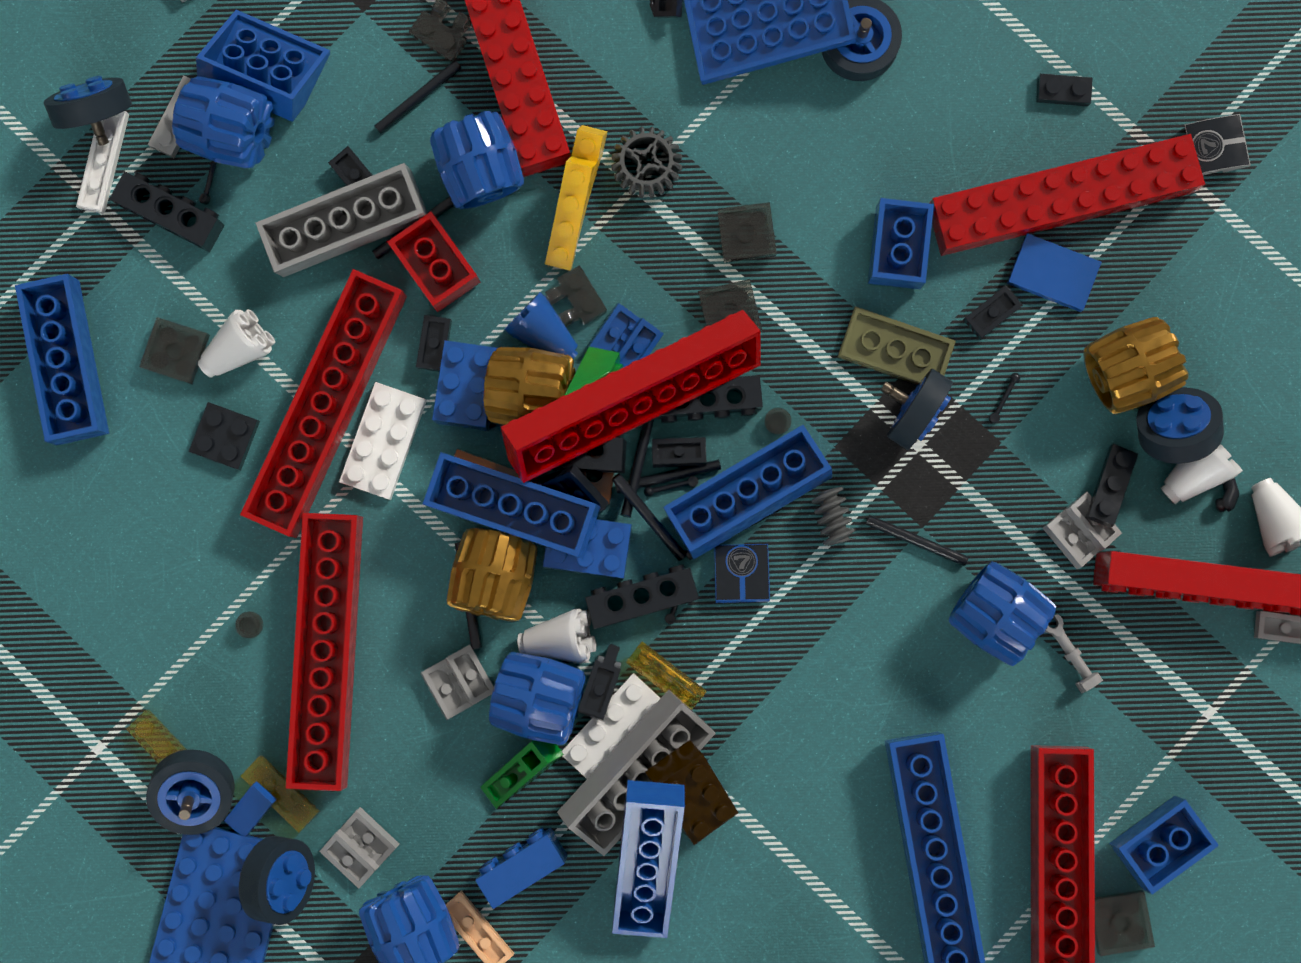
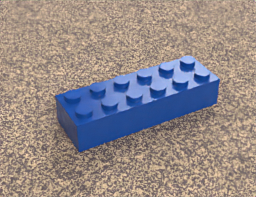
M69 274L15 285L45 442L61 445L109 434L80 281Z
M801 425L663 508L694 560L832 478V468L805 426Z
M440 452L423 501V505L581 559L584 557L600 510V506L595 503L529 481L523 483L520 478Z
M627 780L613 908L612 934L668 937L685 808L684 785Z

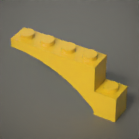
M584 125L577 129L572 156L566 161L545 265L569 271L572 269L585 212L603 155L608 131Z

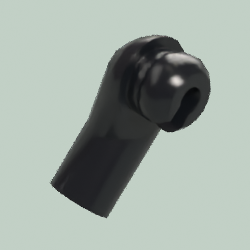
M1235 478L1222 483L1225 493L1223 498L1215 500L1217 511L1230 512L1235 508L1240 495Z

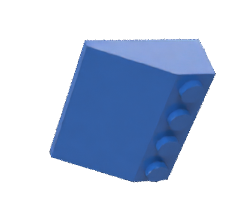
M235 10L197 55V77L230 82L261 93L267 97V100L272 102L273 109L271 113L293 122L306 105L330 55V50Z

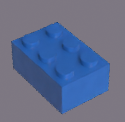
M880 198L875 211L868 284L919 290L924 286L927 275L934 204Z
M444 341L432 417L435 423L489 431L491 421L488 420L484 409V382L490 357L497 348Z
M596 519L583 559L546 547L543 567L624 579L632 524Z
M1173 796L1109 843L1139 886L1150 894H1154L1219 846L1188 802L1177 796Z
M543 827L539 828L529 835L525 844L521 846L520 842H517L505 850L503 858L498 860L496 857H493L479 869L480 874L475 881L492 909L565 864L568 855L551 827L545 831Z

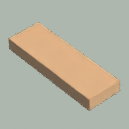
M462 890L446 903L454 928L483 963H505L514 955L511 948Z

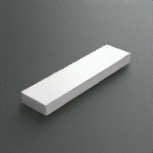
M126 111L101 121L105 130L104 134L107 135L109 141L108 144L99 146L96 136H93L76 207L79 209L105 214L129 114Z

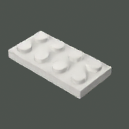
M375 382L339 482L391 500L427 400Z
M633 673L611 697L604 720L600 721L592 718L562 750L563 757L588 779L661 698Z

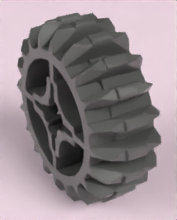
M641 126L638 135H636L635 131L630 130V139L622 136L621 142L623 145L616 144L615 150L617 153L611 156L612 160L616 162L611 165L612 171L617 172L614 178L616 181L622 180L620 187L625 189L630 186V195L639 190V198L644 197V192H649V197L654 198L655 190L660 195H663V186L672 189L673 184L671 180L678 181L679 175L676 172L682 171V165L678 163L682 160V155L677 153L679 150L678 144L671 145L673 137L668 136L663 139L665 131L660 130L656 135L653 126L650 127L649 133H645L644 127ZM641 145H649L645 150L634 149ZM659 148L668 158V167L663 166L662 162L656 158ZM651 157V164L648 163L642 169V161L646 162ZM626 158L630 159L637 166L635 177L626 169ZM653 174L659 177L651 181H644L648 175Z

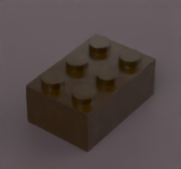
M691 740L645 771L651 782L684 785L685 808L682 831L693 845L739 813L706 758Z

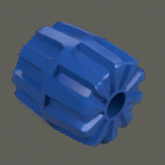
M200 76L191 78L188 84L183 86L175 103L172 133L175 135L176 144L181 149L214 162L242 168H253L255 164L260 163L264 158V149L269 147L272 139L269 132L270 128L274 126L275 121L274 118L270 117L273 104L267 100L265 95L246 87Z
M483 111L477 116L469 114L462 121L452 120L431 134L430 143L439 175L456 208L469 209L502 199L523 186L524 178L514 143L501 116L497 112Z
M992 561L978 573L960 597L949 616V622L977 647L1003 663L1014 666L1023 660L1028 650H1032L1037 637L1044 634L1048 623L1055 615L1056 606L1026 579L999 563Z
M510 652L501 665L494 685L489 708L490 724L523 738L558 745L565 744L573 731L574 720L578 716V704L584 692L582 690L585 684L584 672L581 669L550 658Z
M428 875L415 876L407 882H399L395 884L393 889L381 891L377 894V897L367 900L359 909V915L369 945L379 963H444L459 950V940L448 908Z

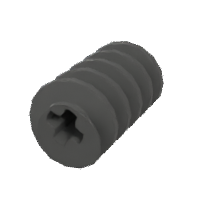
M843 487L816 493L818 496L811 501L812 504L820 505L814 513L823 515L817 521V524L826 525V528L820 531L821 535L829 536L823 542V545L826 546L856 539L849 538V535L855 532V528L846 527L852 521V518L843 517V514L849 511V507H840V504L846 500V497L837 496L843 490Z

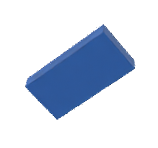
M256 781L224 821L239 835L246 837L277 799Z

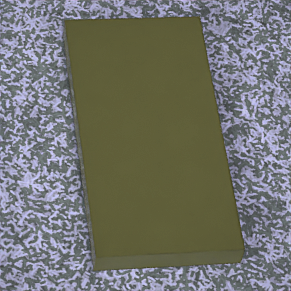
M855 306L837 357L918 385L931 369L936 370L943 376L945 375L956 341Z

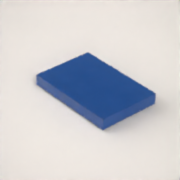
M1027 233L1023 239L1007 284L1082 312L1102 262Z

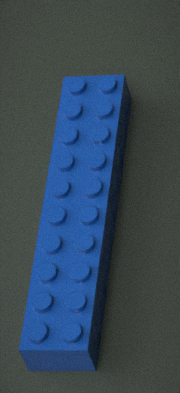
M937 731L884 740L924 963H985L944 734Z

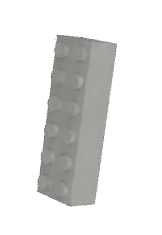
M402 163L258 221L256 225L274 273L286 277L406 229L428 213L411 169L405 163Z
M668 690L557 813L571 831L605 856L622 835L627 780L651 782L645 771L689 740L701 750L716 733L703 719Z

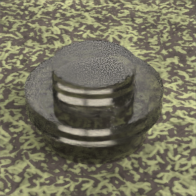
M773 408L765 416V426L773 434H783L791 426V416L783 408Z
M244 612L236 620V630L244 638L257 637L263 630V620L256 612Z

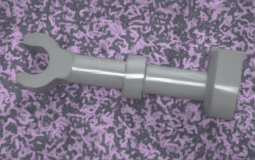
M1056 614L1053 617L1056 621V627L1052 629L1048 626L1045 632L1052 634L1066 653L1064 655L1067 661L1072 662L1082 677L1075 684L1081 693L1087 692L1101 683L1103 679L1098 672L1091 673L1080 656L1081 651L1078 647L1075 648L1065 634L1063 619Z

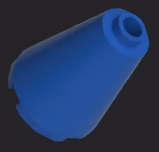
M541 292L505 328L509 335L531 348L569 355L573 359L578 354L575 350L578 347L577 343L546 296Z

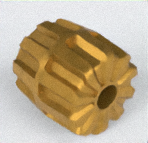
M1151 317L1123 326L1095 340L1084 349V361L1091 384L1102 404L1111 413L1118 414L1149 404L1186 384L1188 371L1183 366L1186 363L1185 355L1179 352V341L1175 334L1170 333V326L1164 320L1158 317Z
M497 348L490 357L484 382V409L488 420L506 425L511 420L525 416L536 408L543 407L564 396L576 373L573 367V358L569 355L535 348Z
M482 528L466 529L453 562L447 604L457 610L470 612L477 616L485 615L491 619H501L508 622L519 621L533 583L538 551L537 546L526 539L499 531Z

